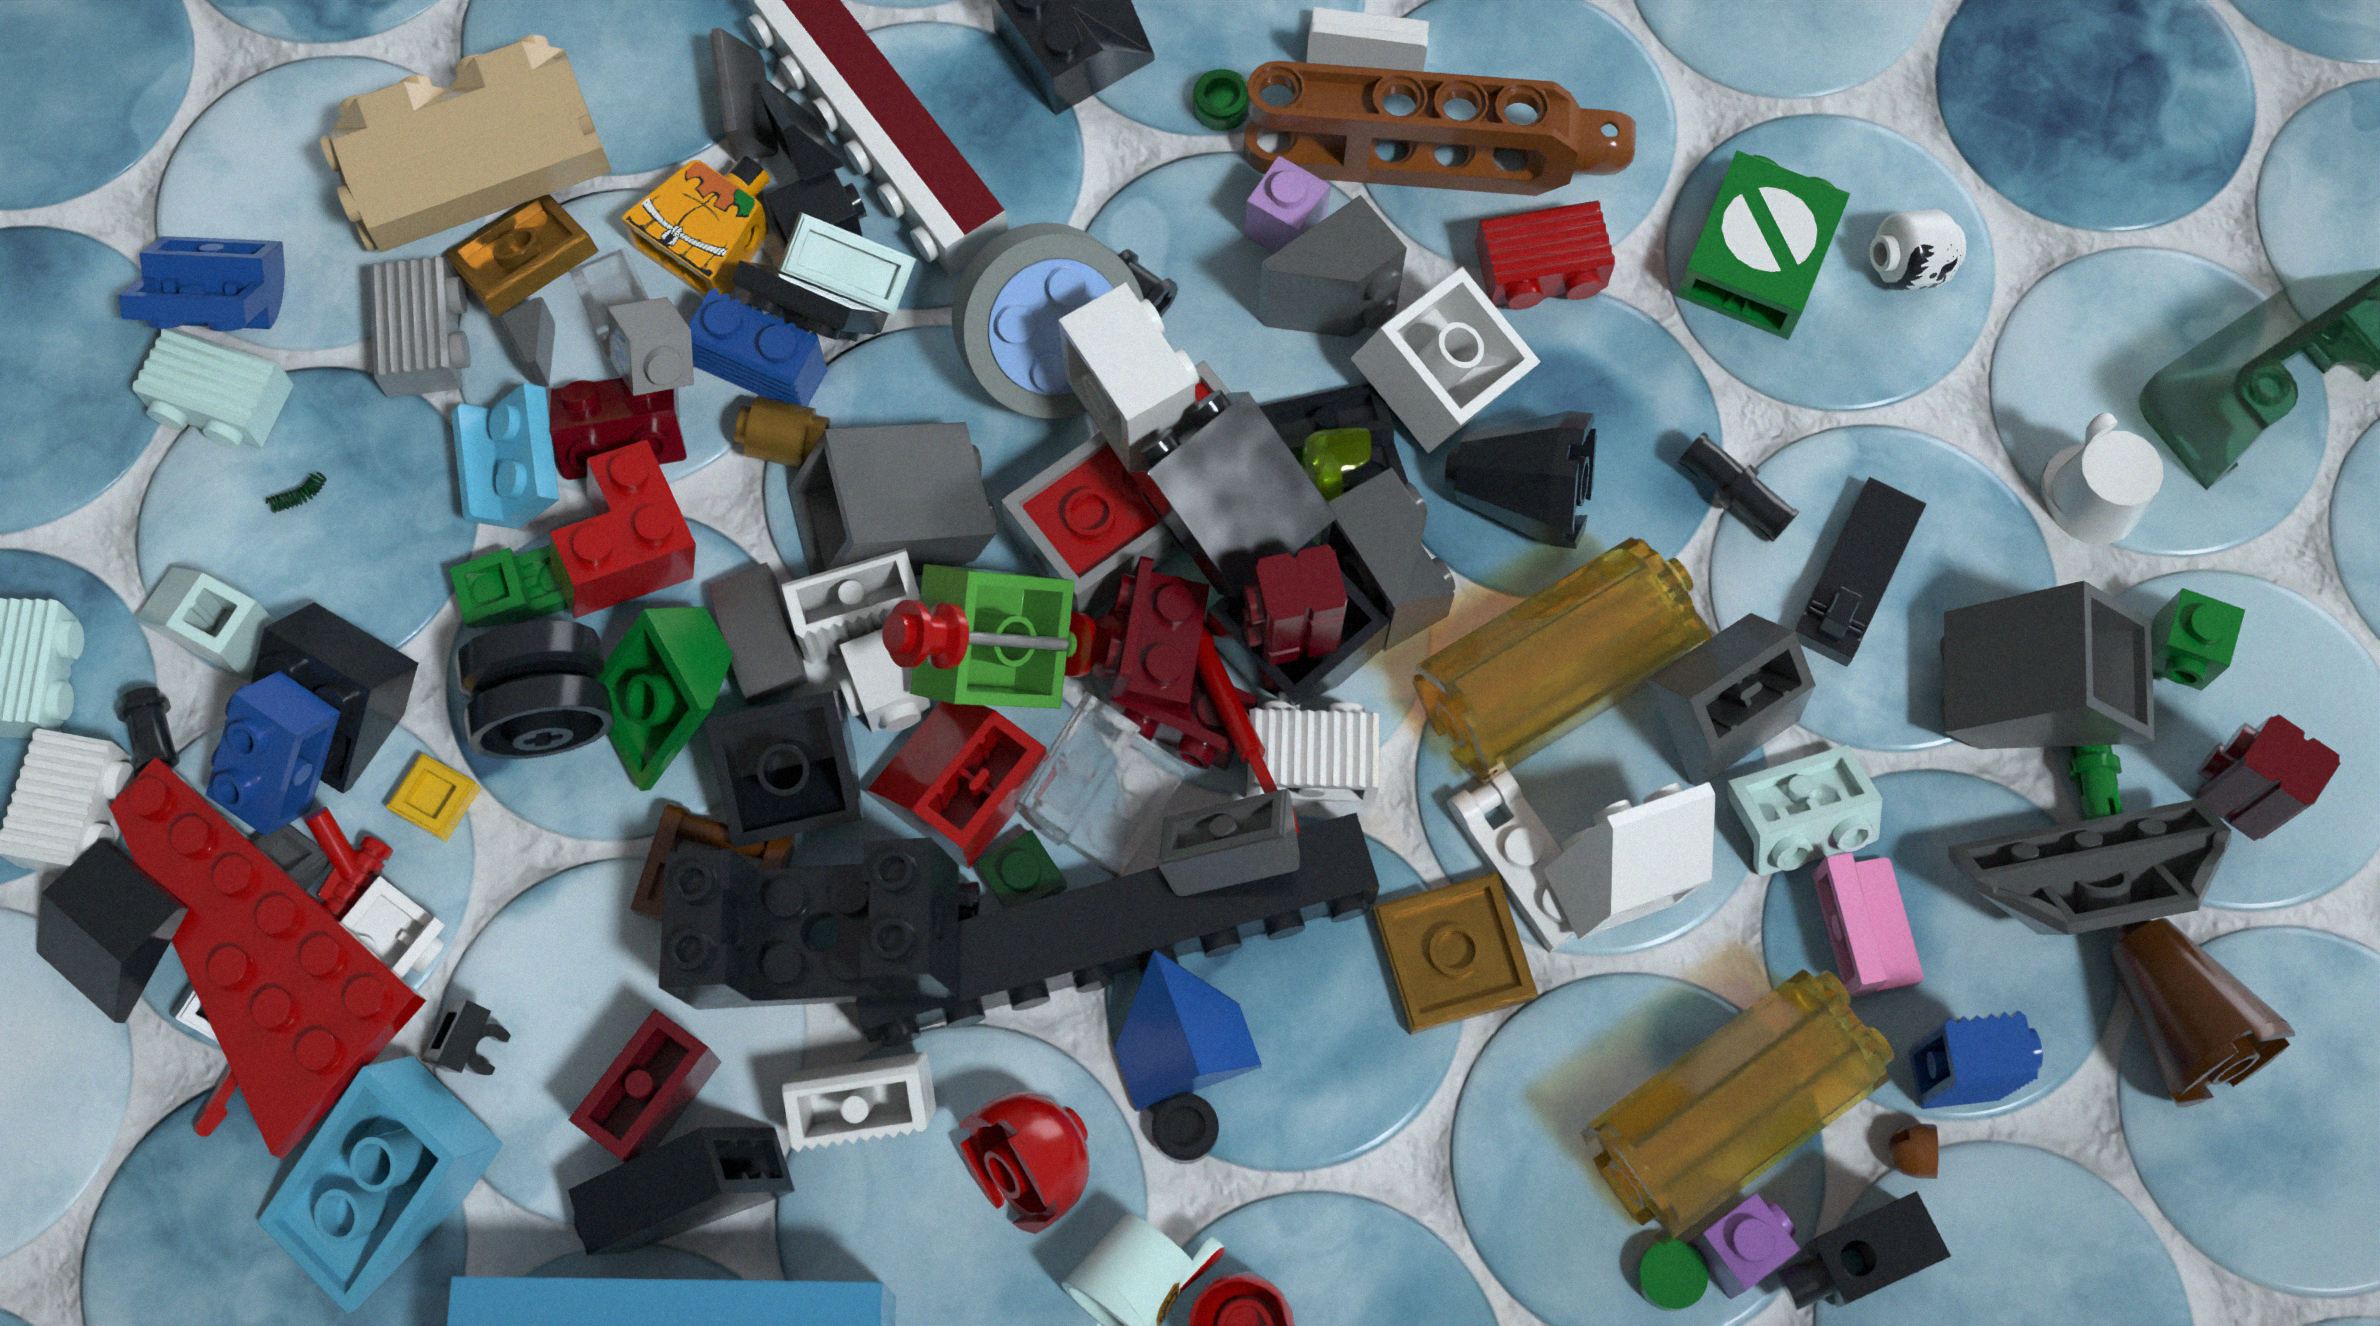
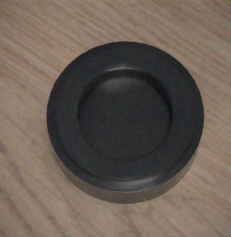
M1190 1093L1176 1094L1164 1100L1156 1109L1152 1119V1138L1158 1151L1168 1160L1179 1164H1192L1208 1156L1216 1145L1219 1133L1218 1117L1210 1103L1202 1097Z

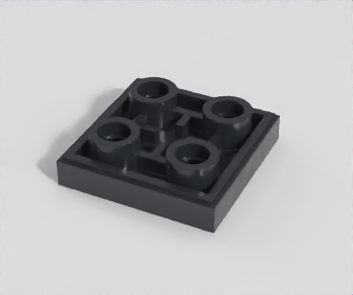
M740 260L732 279L733 282H736V286L751 292L747 301L749 304L779 316L786 313L803 318L805 315L806 317L802 325L804 328L834 340L842 337L857 342L860 333L873 335L881 333L888 317V313L784 273L778 270L776 266Z

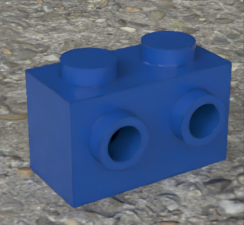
M281 671L253 684L241 686L233 693L225 707L227 719L220 744L215 749L211 758L213 769L205 795L265 837L309 813L341 712Z

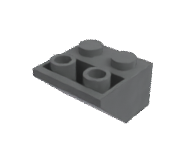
M1749 613L1648 678L1689 781L1694 786L1704 784L1797 723L1816 686L1796 632L1753 613Z

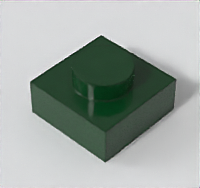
M1032 829L976 863L979 872L1003 909L1053 896L1067 889L1066 880Z

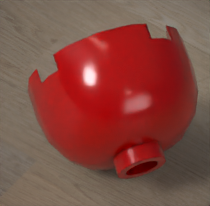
M1027 1091L1010 1092L991 1100L960 1121L959 1129L969 1128L970 1137L961 1142L960 1146L962 1155L974 1180L996 1209L1003 1206L1006 1199L1012 1208L1022 1215L1012 1222L1020 1230L1037 1234L1064 1216L1079 1201L1088 1181L1090 1158L1085 1142L1088 1138L1086 1126L1073 1109L1067 1106L1061 1107L1050 1098Z

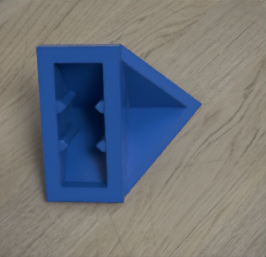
M1154 949L1114 1047L1136 1112L1161 1104L1173 1095L1192 1093L1262 1067L1239 1003Z

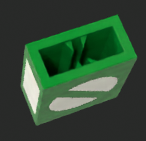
M1736 150L1686 268L1676 297L1789 340L1804 310L1851 193L1835 188L1833 184L1823 178L1806 177L1780 167L1776 162L1765 156H1751Z

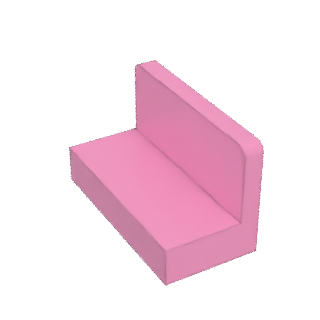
M1852 852L1826 857L1811 874L1846 999L1918 985L1923 981L1924 975L1890 859L1882 857L1855 863Z

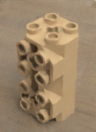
M528 35L519 39L516 43L482 55L474 54L462 58L455 66L457 79L449 89L435 87L429 76L416 74L402 79L398 84L365 95L360 94L347 97L340 103L337 108L340 119L332 128L331 134L322 136L319 140L332 171H338L343 186L337 187V192L350 222H356L368 252L379 249L380 253L612 172L565 49L551 47L545 36Z

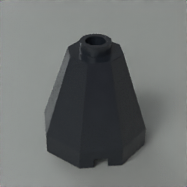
M1565 411L1465 434L1460 442L1459 449H1449L1445 466L1446 485L1454 486L1458 502L1550 546L1576 549L1585 532L1588 515H1575L1576 507L1583 506L1585 499L1591 501L1594 483L1597 442L1596 429L1591 428L1595 422L1594 413Z

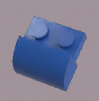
M162 236L139 253L142 278L118 295L122 319L146 320V325L151 328L168 329L183 325L206 326L214 331H235L242 328L271 329L280 312L284 292L285 262L283 242Z

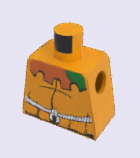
M742 156L725 176L701 160L690 161L628 210L621 219L633 248L704 297L708 291L716 288L719 295L728 293L730 296L736 286V282H733L732 279L739 261L751 262L767 237L769 227L762 204L755 197L769 183L770 177L756 161L747 156Z

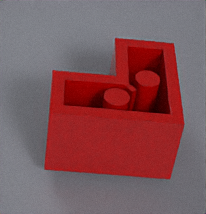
M647 439L587 458V495L597 516L550 531V566L574 619L693 579L696 543Z

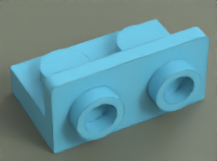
M522 383L491 409L461 403L451 411L462 512L466 521L519 530L559 501L545 387Z

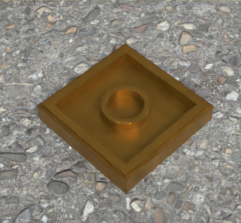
M550 194L527 201L449 250L444 256L455 273L463 279V282L495 318L598 253L599 250L590 235Z
M1498 871L1373 906L1371 912L1410 1035L1537 999L1538 992Z

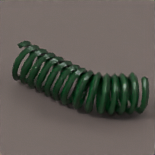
M317 472V475L321 478L310 473V477H307V480L301 484V487L299 486L292 491L288 490V492L284 491L283 494H275V496L270 498L266 497L265 504L270 503L271 509L275 514L277 511L280 512L281 509L285 511V507L288 510L290 507L293 508L294 505L298 507V503L302 506L301 497L305 503H308L305 495L312 500L313 497L311 495L317 496V493H320V489L325 485L324 482H327V479L320 472Z

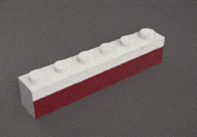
M748 0L752 15L746 20L757 42L765 50L771 46L781 57L778 60L780 68L796 91L805 88L813 99L811 107L821 125L828 133L837 130L846 141L843 146L850 162L860 175L864 176L869 172L879 184V187H877L879 198L891 216L897 219L903 215L913 228L910 231L911 238L926 261L931 262L936 259L946 273L951 276L966 267L973 257L991 240L1008 231L1005 209L841 0Z

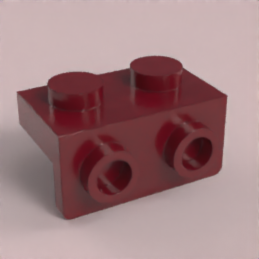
M615 378L597 382L580 380L562 388L551 389L550 434L565 479L574 480L587 477V458L646 439L659 465L686 459V445L679 420L678 388L633 396L623 379Z

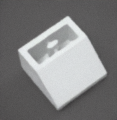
M1709 782L1684 791L1679 783L1670 784L1648 795L1643 800L1644 804L1633 808L1628 800L1616 802L1600 810L1592 817L1595 827L1581 830L1560 843L1563 853L1547 865L1543 871L1578 940L1677 905L1712 879L1715 792Z

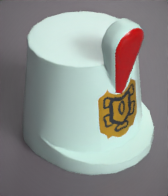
M1126 1213L1063 1280L1062 1287L1086 1313L1102 1326H1161L1181 1292L1222 1258L1225 1247L1220 1241L1210 1237L1202 1245L1194 1259L1191 1260L1177 1244L1157 1228L1133 1214Z

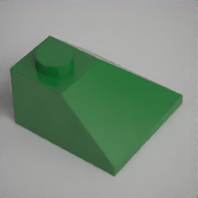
M705 606L643 609L605 662V669L600 679H598V681L606 685L610 692L615 722L608 734L640 791L652 789L712 710L733 658V653Z

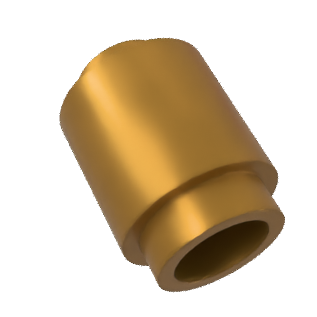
M756 396L751 407L741 406L737 417L734 439L735 442L744 444L743 451L745 457L801 468L823 431L830 429V418L816 415V408Z

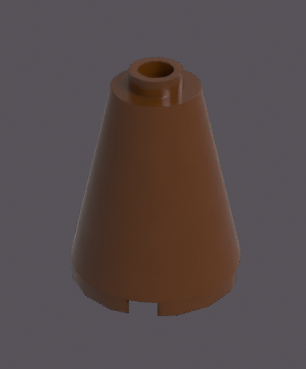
M2167 918L2125 924L2115 933L2114 938L2118 943L2111 950V958L2166 1090L2177 1107H2189L2213 1098L2214 1096L2206 1087L2210 1084L2218 1085L2229 1081L2232 1087L2247 1080L2270 1064L2288 1048L2290 1044L2286 1038L2295 1037V1031L2283 1017Z

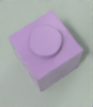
M1278 156L1247 200L1245 236L1272 252H1277L1327 218L1331 184L1285 158Z

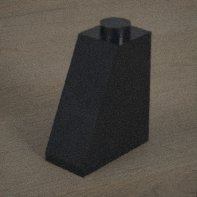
M700 1127L568 1189L574 1209V1227L579 1238L583 1241L587 1256L629 1253L795 1191L775 1127Z

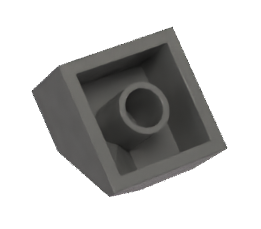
M1391 467L1328 502L1338 518L1322 530L1320 546L1328 544L1332 550L1335 549L1339 568L1390 620L1385 647L1383 648L1384 652L1449 616L1455 595L1453 592L1456 588L1455 582L1445 563L1438 557L1431 559L1421 544L1428 512L1421 494L1412 483L1403 484Z

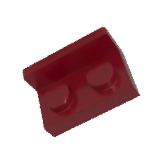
M1140 556L1132 575L1122 573L1118 583L1113 610L1124 613L1120 634L1110 633L1102 671L1113 673L1109 691L1110 696L1185 712L1190 703L1210 585L1152 572L1154 558Z
M1195 669L1190 703L1185 712L1114 696L1109 701L1111 720L1117 722V729L1129 738L1142 743H1151L1152 739L1175 748L1174 753L1178 758L1200 769H1209L1211 765H1214L1222 770H1227L1236 749L1198 670ZM1235 687L1249 716V710L1257 708L1258 697Z

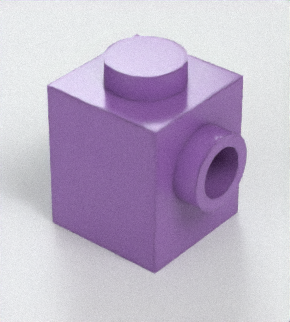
M1757 1192L1688 1242L1701 1253L1708 1271L1729 1299L1748 1291L1801 1250L1792 1239V1236L1796 1234V1230L1786 1213L1772 1200H1768L1765 1203Z

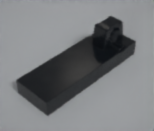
M1869 476L1796 624L1794 631L1800 645L1848 667L1859 648L1927 503Z

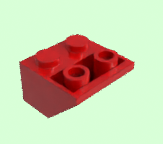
M941 701L871 784L867 792L925 837H931L946 853L970 869L1048 773L1047 751L1045 746L995 709L984 705L952 704Z

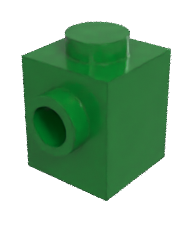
M2182 588L2155 615L2151 630L2153 674L2202 691L2230 667L2245 609Z

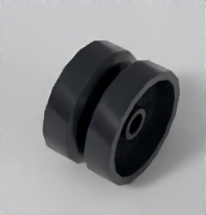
M558 620L524 622L484 633L473 638L458 650L455 665L459 689L466 699L472 700L467 704L464 712L468 745L477 754L490 758L517 760L564 753L595 742L610 732L615 722L610 692L603 682L598 681L605 669L600 638L591 627L578 622Z

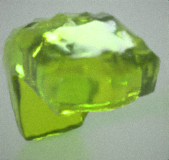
M1367 428L1320 430L1305 440L1301 466L1327 503L1344 494L1342 474L1362 466L1370 460L1372 451L1371 435Z

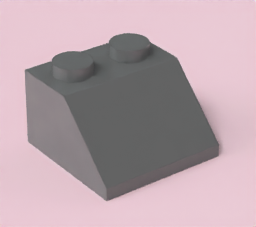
M1359 195L1262 261L1258 319L1265 327L1349 338L1366 326L1369 329H1375L1385 323L1397 309L1407 247L1366 200Z

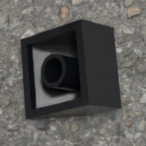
M842 689L704 720L733 849L863 819L856 751Z

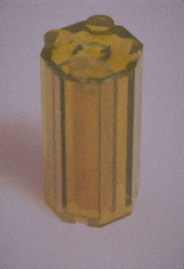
M1630 537L1418 663L1416 666L1418 674L1413 677L1412 683L1427 719L1437 735L1440 737L1447 732L1458 745L1449 751L1458 766L1481 785H1485L1648 686V678L1709 640L1711 634L1704 620L1696 613L1691 597L1688 594L1693 591L1694 586L1691 576L1684 565L1676 558H1671L1665 562L1659 552L1653 550L1643 539Z
M1802 969L1592 1120L1580 1132L1586 1146L1596 1138L1598 1139L1603 1152L1593 1158V1161L1601 1176L1629 1214L1642 1226L1654 1219L1663 1227L1661 1231L1654 1235L1663 1245L1679 1236L1890 1080L1885 1065L1894 1060V1052L1890 1044L1877 1029L1872 1026L1865 1027L1848 1006L1851 1000L1846 988L1830 971L1824 970L1814 977Z

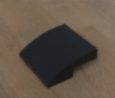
M1371 383L1259 406L1327 503L1391 467L1403 484L1408 483L1394 443V424L1386 401Z

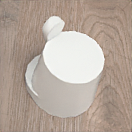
M2108 412L2099 414L2089 423L2086 428L2085 445H2075L2059 451L2046 464L2040 479L2041 496L2056 524L2069 536L2087 544L2108 545L2124 539L2137 527L2159 491L2164 478L2163 462L2156 449L2141 436L2128 431H2111L2118 424V421Z

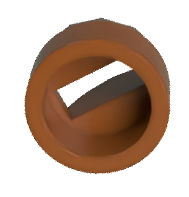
M1910 1124L1902 1126L1895 1131L1888 1143L1890 1149L1889 1157L1893 1167L1903 1175L1913 1178L1937 1179L1938 1133L1936 1124Z

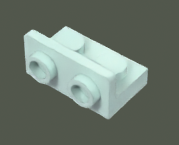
M1849 745L1728 780L1727 798L1754 842L1753 866L1759 876H1766L1782 870H1795L1811 861L1841 852L1857 851L1879 839L1883 798Z

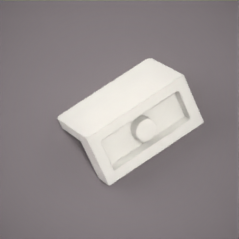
M1314 7L1309 30L1306 63L1423 72L1430 21Z

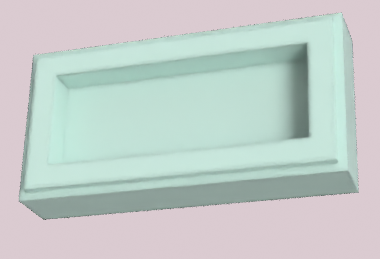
M799 212L778 270L895 315L916 258Z

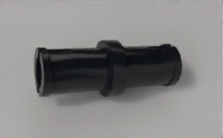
M1703 432L1685 451L1678 463L1688 468L1721 497L1717 502L1725 509L1730 508L1732 505L1769 537V540L1774 542L1800 512L1796 508L1793 509L1756 478L1760 472L1751 464L1744 468L1708 437V434Z

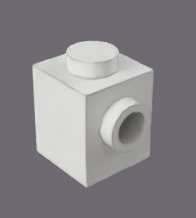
M883 629L839 645L851 676L839 681L852 717L865 713L872 733L884 728L887 732L904 730L919 722L922 717L921 714L932 710L929 698L910 694L913 668L900 667L893 662L883 643Z

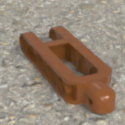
M1272 61L1258 66L1250 75L1247 84V110L1253 120L1247 123L1245 130L1244 153L1250 166L1262 174H1266L1277 157L1281 156L1322 180L1538 196L1570 184L1573 174L1593 176L1616 175L1627 169L1635 157L1636 122L1631 116L1612 110L1580 108L1572 94L1554 81ZM1279 84L1290 89L1294 98L1290 103L1276 107L1264 102L1260 93L1270 85ZM1392 94H1403L1413 100L1416 108L1407 115L1397 116L1386 111L1382 101ZM1461 98L1472 103L1477 113L1468 120L1459 121L1449 117L1444 111L1443 105L1451 99ZM1513 103L1527 104L1535 110L1537 119L1528 125L1514 124L1508 120L1504 110ZM1611 124L1616 127L1618 134L1614 137H1608L1602 133L1601 128ZM1275 131L1285 135L1290 141V145L1280 153H1269L1260 148L1257 140L1261 135ZM1393 140L1404 145L1408 155L1399 162H1387L1377 155L1375 148L1384 141ZM1444 145H1453L1464 151L1467 160L1459 166L1449 167L1438 162L1434 152ZM1508 149L1517 151L1524 157L1526 165L1518 171L1510 172L1503 170L1495 163V154Z

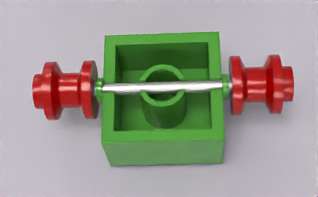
M924 564L920 601H900L884 622L882 638L885 648L896 665L913 668L910 694L952 704L1061 709L1064 675L1068 677H1082L1091 670L1098 678L1112 679L1113 673L1102 671L1103 659L1110 633L1120 634L1123 619L1115 615H1102L1093 621L1087 614L1071 612L1075 580L1022 572Z

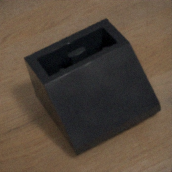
M313 602L264 627L251 684L281 671L341 712L320 780L343 794L353 787L405 714L419 663Z

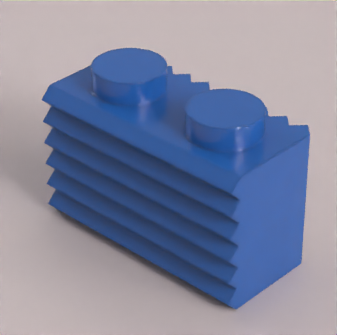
M717 288L708 291L688 325L691 329L692 358L695 367L765 398L808 407L828 371L817 333L807 334L806 328L796 329L794 322L785 324L783 317L774 319L772 313L763 315L762 309L752 310L749 303L741 305L739 298L730 300L728 293L719 295Z
M2019 1010L2011 1015L2003 1012L1997 1017L1990 1013L1984 1018L1976 1015L1970 1020L1964 1016L1957 1021L1949 1018L1914 1043L1908 1051L1921 1109L2000 1101L2005 1096H2008V1094H2012L2017 1089L2024 1087L2025 1084L2033 1082V1079H2037L2038 1069L2041 1068L2043 1062V1051L2039 1035L2034 1028L2028 1027L2027 1017Z

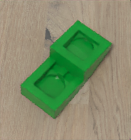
M550 545L518 556L508 547L449 568L464 624L468 628L512 623L569 609L550 566Z

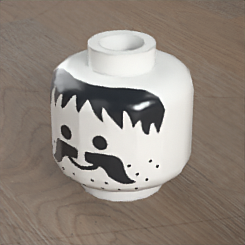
M1939 209L1891 214L1881 223L1870 246V260L1874 269L1879 273L1882 280L1894 290L1907 291L1941 287L1953 279L1966 256L1964 232L1950 215Z

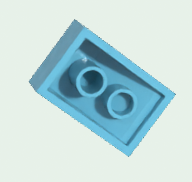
M414 1056L364 1066L257 1223L346 1314L356 1311L469 1195L504 1144Z

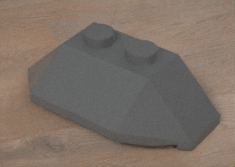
M2195 799L1948 846V858L1976 892L2038 935H2072L2199 910L2231 843L2232 830L2201 799Z

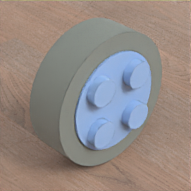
M1046 222L1023 225L991 240L973 257L964 270L956 288L952 306V330L955 344L962 361L970 373L991 396L1004 406L1018 413L1037 418L1053 419L1074 416L1087 410L1064 376L1059 319L1125 282L1139 302L1144 300L1142 291L1126 263L1092 235L1075 227L1059 223Z

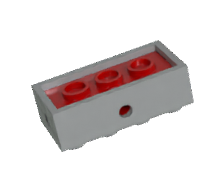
M1204 360L1195 366L1199 376V383L1195 385V397L1198 403L1217 390H1222L1225 395L1231 393ZM1101 431L1001 499L1006 531L1041 575L1075 580L1071 612L1084 613L1089 616L1116 596L1121 574L1132 575L1140 556L1154 558L1152 570H1154L1181 551L1142 500L1138 490V483L1128 473Z

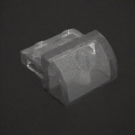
M1086 691L1014 801V807L1026 822L1057 846L1064 843L1115 878H1118L1125 872L1186 775L1189 767L1138 734L1140 726Z

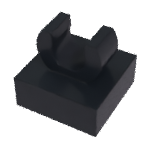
M451 999L421 1061L446 1072L462 1073L465 1068L473 1074L492 1075L495 1067L489 1063L482 1062L476 1054L477 1044L485 1037H490L498 1042L508 1043L511 1035L500 1025L485 1024L491 1010L469 1000Z

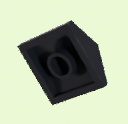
M99 839L42 892L36 952L114 1023H125L189 908L111 841Z

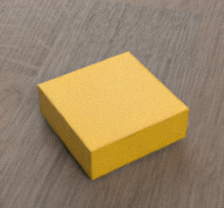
M421 753L386 808L397 817L446 843L476 798L481 787L470 778Z

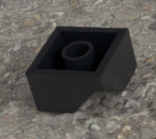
M991 0L994 31L1056 116L1154 61V52L1131 0Z
M1311 539L1299 550L1317 547L1318 545ZM1298 550L1291 555L1293 558L1297 557ZM1340 569L1348 600L1340 643L1337 645L1336 652L1308 658L1302 652L1299 653L1298 660L1269 666L1265 660L1263 661L1260 646L1249 648L1241 617V609L1246 608L1243 595L1239 598L1223 596L1207 610L1206 627L1215 639L1214 645L1249 682L1294 707L1338 687L1385 647L1390 620Z

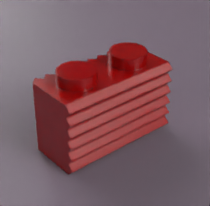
M1598 200L1479 221L1475 247L1488 298L1496 308L1500 305H1505L1513 310L1527 309L1539 304L1547 297L1555 298L1559 295L1567 296L1571 300H1582L1590 298L1608 287L1615 266V256L1612 254V245L1609 243V234L1606 232V223L1603 221V213L1601 212Z

